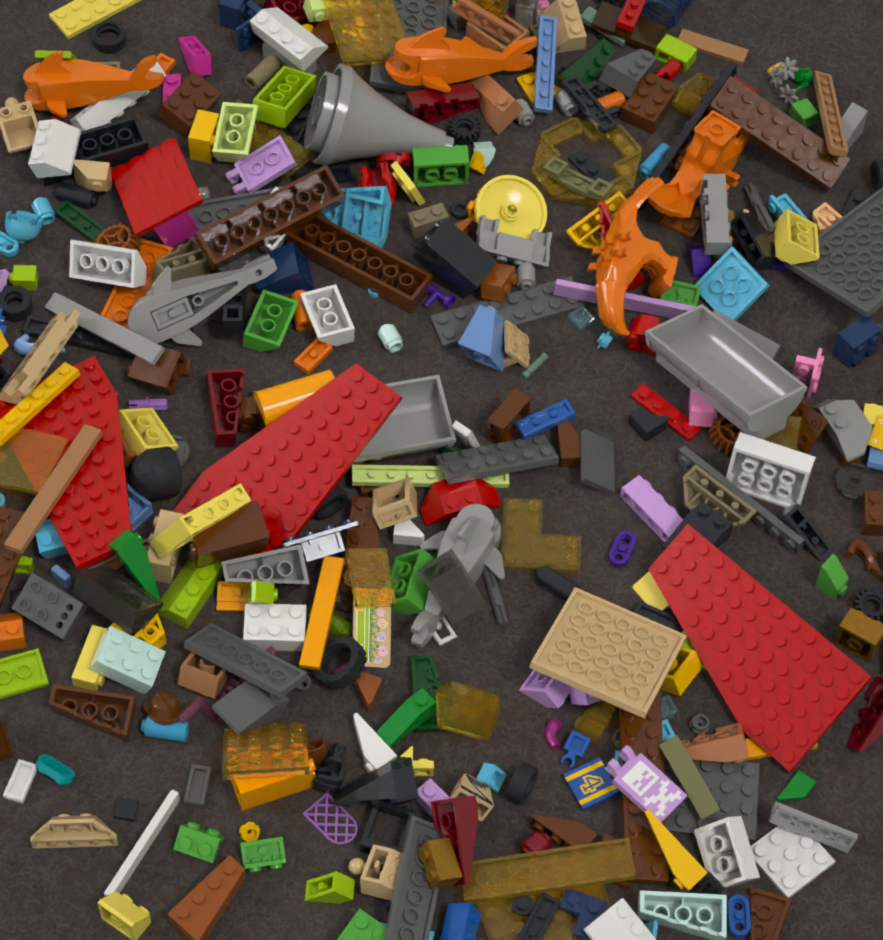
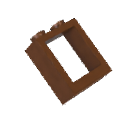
M515 388L487 419L486 439L493 444L508 442L516 434L518 429L515 426V422L530 415L531 398L525 392Z

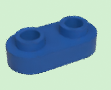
M734 895L727 904L728 929L735 938H744L749 934L751 928L750 905L745 896ZM740 905L742 909L736 910L734 906ZM741 925L743 930L739 931L735 926Z

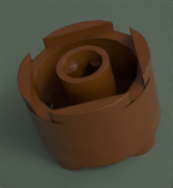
M254 394L250 398L244 396L241 399L238 424L240 430L244 433L260 432L266 427Z

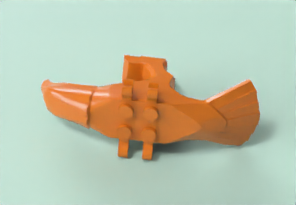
M712 110L694 128V138L685 150L687 152L684 157L680 156L676 160L677 164L674 166V169L678 171L676 176L670 183L662 184L647 198L649 200L648 203L654 209L671 217H690L694 204L700 197L703 174H726V190L730 186L735 188L739 184L737 180L740 178V175L732 172L749 141L748 138L739 133L741 126Z
M651 177L645 180L619 208L605 240L602 241L600 247L596 246L592 250L591 256H600L596 263H589L587 272L596 271L595 290L599 317L606 327L612 329L620 336L630 335L624 321V299L629 284L639 270L643 268L648 271L652 280L647 291L652 298H657L672 287L678 263V257L665 253L659 242L644 237L636 221L639 207L664 183L659 177Z

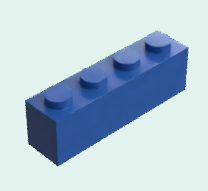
M449 903L440 940H476L481 912L471 903Z

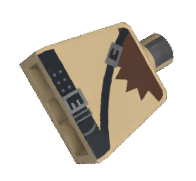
M463 774L453 788L449 799L476 796L478 820L483 821L494 807L490 788L477 780L475 776Z

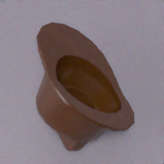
M159 691L158 694L147 699L143 704L144 710L158 724L170 725L182 718L183 713L174 694Z

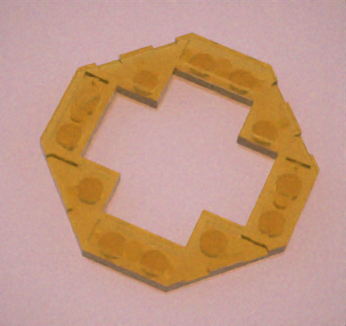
M571 117L541 133L531 175L551 199L597 206L598 202L601 200L607 201L619 191L624 196L633 192L642 155V147L622 125H617L615 130L602 135L591 121L584 122L579 121V118ZM581 133L591 145L608 138L624 157L612 163V169L619 176L609 182L614 185V188L603 199H594L577 194L555 181L543 170L545 164L553 156L562 160V155L555 146Z

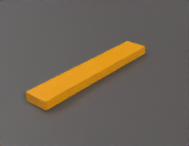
M324 556L299 662L300 668L320 670L345 563L344 558Z

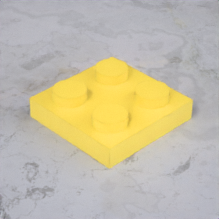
M396 161L391 164L394 170L392 175L406 192L412 203L416 201L419 206L424 204L425 200Z

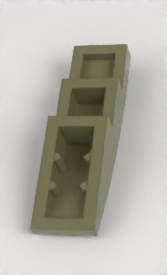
M678 735L659 744L701 820L720 810Z

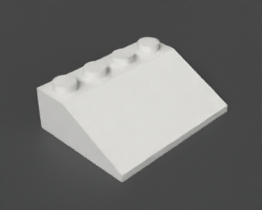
M740 432L733 449L726 478L747 495L783 507L795 504L801 505L816 457Z

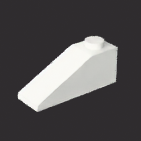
M357 712L353 714V723L366 771L370 773L397 759V755L362 717Z

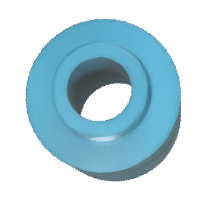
M43 197L36 198L31 207L34 214L38 215L37 219H43L42 225L54 222L55 213L49 200Z

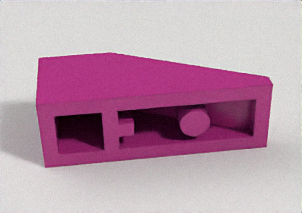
M196 36L179 37L178 42L189 71L191 73L194 71L201 77L211 75V54Z

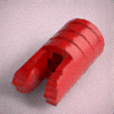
M671 59L657 70L654 75L670 81L682 71V67L678 61Z

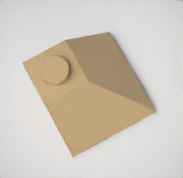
M74 159L73 170L77 186L94 191L108 192L112 189L110 163Z

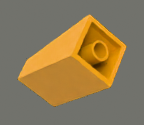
M306 752L231 756L227 758L229 777L242 811L312 788L313 780L316 779L313 759H308Z

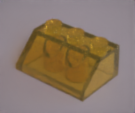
M449 681L435 690L438 728L482 741L490 740L501 715L499 695L454 681Z

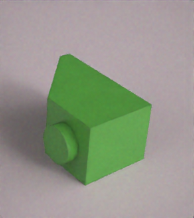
M834 554L821 566L815 588L832 600H835L839 595L842 597L848 589L846 585L849 579Z

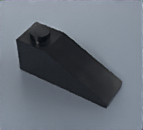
M799 504L786 507L776 516L805 539L802 548L819 562H822L834 550Z

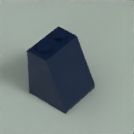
M293 242L267 252L270 258L274 259L277 270L255 283L258 292H262L264 289L282 295L294 293L296 290H315L309 261Z

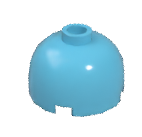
M12 211L6 212V232L10 237L16 239L18 243H26V241H30L39 235L43 219H37L38 215L25 211H17L16 214H11Z

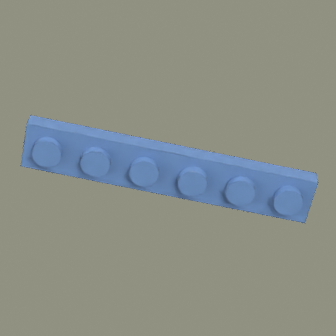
M540 15L538 20L533 107L535 112L551 114L553 109L557 17Z

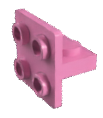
M822 348L818 349L816 359L800 355L796 357L792 375L803 384L809 385L806 397L809 399L812 393H816L825 357L821 355Z

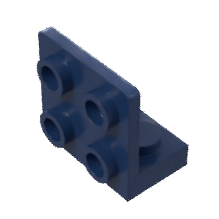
M252 0L246 3L247 21L236 28L239 52L249 49L257 40H262L253 33L250 20L262 10Z

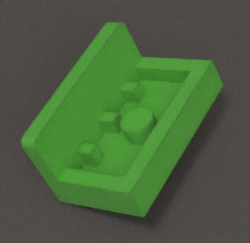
M673 280L672 287L664 292L660 299L697 307L702 286Z
M188 821V824L180 825L173 850L214 863L220 843L224 840L225 836L219 835L220 831L208 828V830L200 828V824Z
M283 836L240 843L243 867L248 869V872L261 871L262 866L268 865L270 869L282 868V863H286Z

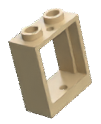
M410 477L373 489V516L380 530L417 517V492Z

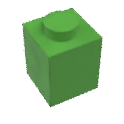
M805 98L791 105L790 116L806 128L816 123L818 112L810 101Z

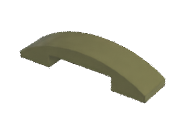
M555 156L543 167V170L555 181L585 197L603 199L614 188L613 184L601 178L595 181L570 169L569 163Z

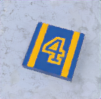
M600 757L563 774V779L582 811L620 793L619 789L612 783L613 779L605 770L606 767Z

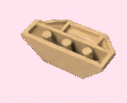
M87 813L80 816L61 814L57 817H52L30 837L32 849L118 846L117 835L96 815Z

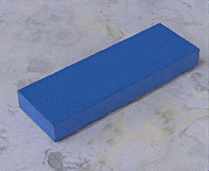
M565 399L516 421L515 426L525 440L576 417V413L568 400Z

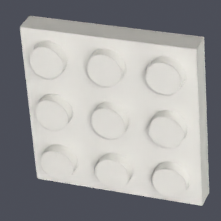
M781 826L775 827L751 846L756 866L781 894L787 898L792 897L835 864V860L818 841Z

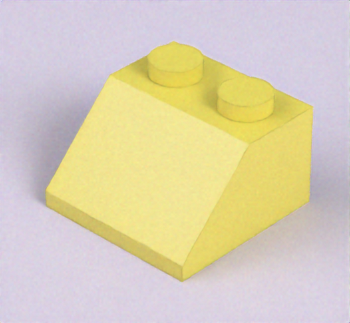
M115 891L98 902L101 919L131 940H137L151 923L150 912L141 905L138 907L133 904V900L126 894L121 895Z

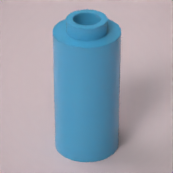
M661 143L638 167L639 174L643 179L652 176L656 164L661 163L665 151L671 148L669 145Z
M147 716L146 720L143 719L141 732H144L145 737L186 742L189 733V722L179 720L174 724L162 725L154 722L150 716Z

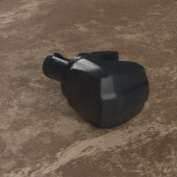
M340 743L333 744L331 755L323 759L322 768L319 769L318 775L314 780L313 787L315 789L331 794L340 790L346 772V763L342 760L346 750L345 745L342 744L338 751Z

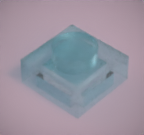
M583 305L568 314V320L579 331L593 323L595 319Z
M670 695L661 698L662 721L675 717L679 713Z

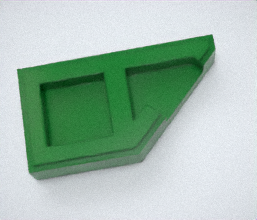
M799 770L778 796L777 801L804 800L815 786L816 781Z

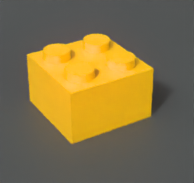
M203 110L197 111L188 136L190 159L211 163L213 157L216 158L212 150L219 122L218 113Z

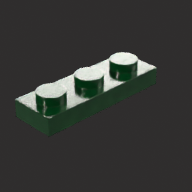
M65 200L54 210L55 216L91 243H94L93 240L97 239V234H101L102 230H106L105 227L68 200Z

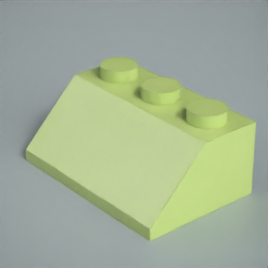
M222 103L212 150L217 161L237 162L248 157L258 105Z

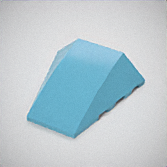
M387 186L341 188L345 194L343 204L320 216L382 248L388 235L392 204Z

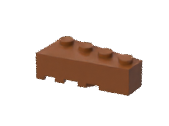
M229 855L168 913L169 923L187 940H206L246 879L245 868Z

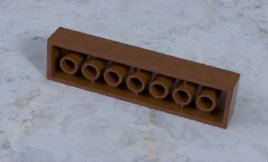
M732 76L728 78L707 109L709 112L714 110L741 126L740 134L825 192L833 186L850 161L848 156L846 158L842 156L836 157L828 153L826 141Z
M324 165L196 232L195 241L212 270L215 271L343 204L345 194L328 166Z
M321 216L306 222L286 234L287 244L293 242L309 260L366 290L370 289L371 292L377 293L379 297L411 314L426 297L428 289L432 285V274Z

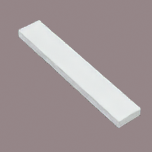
M174 790L169 792L105 890V897L115 891L120 894L179 803L178 792Z

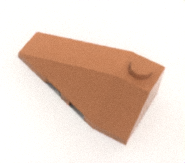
M489 75L480 76L468 81L472 82L480 96V109L486 123L498 135L524 110Z
M734 723L716 728V733L711 735L701 733L693 741L681 740L692 760L740 763L745 761V758H749L742 723Z

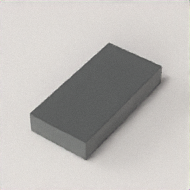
M191 764L183 804L204 807L212 767Z

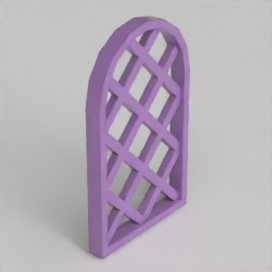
M326 793L302 815L333 844H348L357 835V823L342 806L328 804V798L333 803L334 799ZM324 798H326L325 804H319ZM315 807V813H308ZM317 807H325V813H317ZM328 807H336V814H328ZM338 807H339L345 814H338ZM308 816H315L314 822ZM317 816L325 817V823H317ZM327 817H335V823H327ZM338 817H346V824L338 823ZM348 817L354 824H348ZM319 826H325V831H323ZM327 826H335V833H327ZM338 826L346 827L345 833H337ZM348 827H355V833H348ZM329 836H335V841ZM337 836H345V841L337 842Z

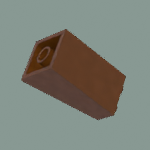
M258 500L249 503L193 537L192 544H190L191 551H189L191 563L195 562L196 568L267 549L269 534Z

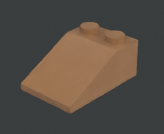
M191 652L181 664L177 685L215 699L223 689L231 672Z

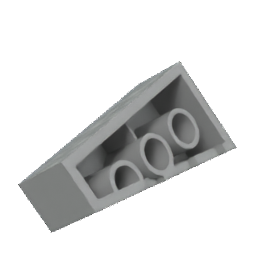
M703 174L699 202L705 255H724L728 248L732 247V236H729L731 225L728 222L729 208H727L726 174Z
M301 544L221 562L225 582L260 581L267 583L310 584Z

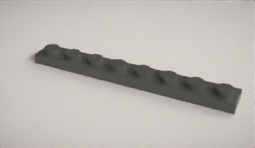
M685 445L679 449L677 460L681 466L691 469L695 464L757 510L751 517L756 525L767 529L769 534L773 538L781 540L788 550L798 553L802 549L804 538Z

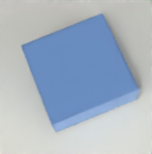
M58 565L51 568L52 577L68 589L72 585L71 576Z

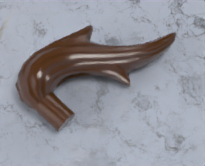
M854 539L850 541L846 556L852 558L854 554H858L866 563L867 571L870 570L877 579L883 581V571L876 561L879 558L878 555L864 540Z

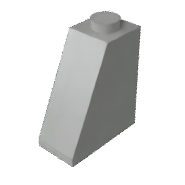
M853 102L841 118L848 149L862 134L868 112Z

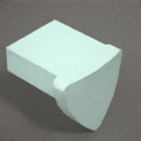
M491 141L473 142V151L477 150L483 154L484 165L487 167L494 157L495 147H493Z

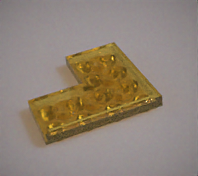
M504 498L501 543L504 569L537 571L540 567L547 565L560 573L580 574L581 536L542 534L543 500Z

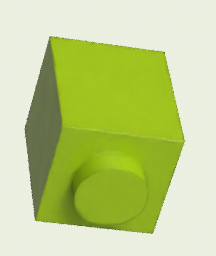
M14 265L13 272H10L9 275L10 284L24 287L28 291H37V266Z

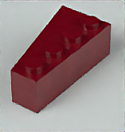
M472 82L450 85L451 92L449 93L432 88L406 92V113L430 125L451 118L454 115L457 116L459 113L463 114L480 108V96Z
M245 368L207 370L205 386L215 448L235 446Z

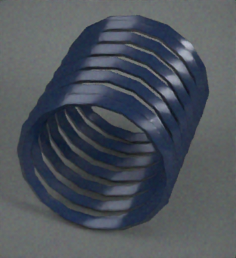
M647 0L643 5V11L647 19L657 22L648 14L647 7L657 19L664 22H672L670 24H662L669 29L677 24L693 0ZM653 2H655L664 11L673 13V15H667L656 8ZM650 3L656 12H658L662 16L674 19L666 20L664 18L659 17L650 8Z

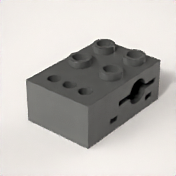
M32 573L12 609L61 639L69 640L89 604L43 576Z

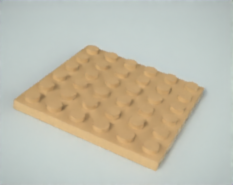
M575 587L532 659L529 668L645 719L687 635Z

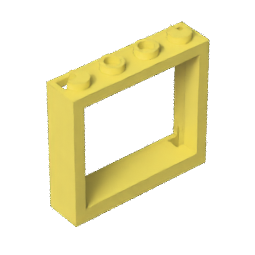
M240 483L177 519L152 539L150 544L161 559L191 542L195 535L241 509L251 499Z

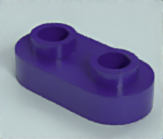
M621 531L616 536L609 553V562L612 566L621 568L627 565L636 543V537L632 532ZM627 541L629 544L625 545L622 542ZM621 557L622 560H616L615 558Z

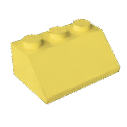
M786 209L774 223L776 257L780 261L791 265L818 260L820 255L817 224Z
M152 407L119 410L120 424L124 431L123 435L131 450L135 451L137 456L145 450L168 446L174 451L178 449V444Z

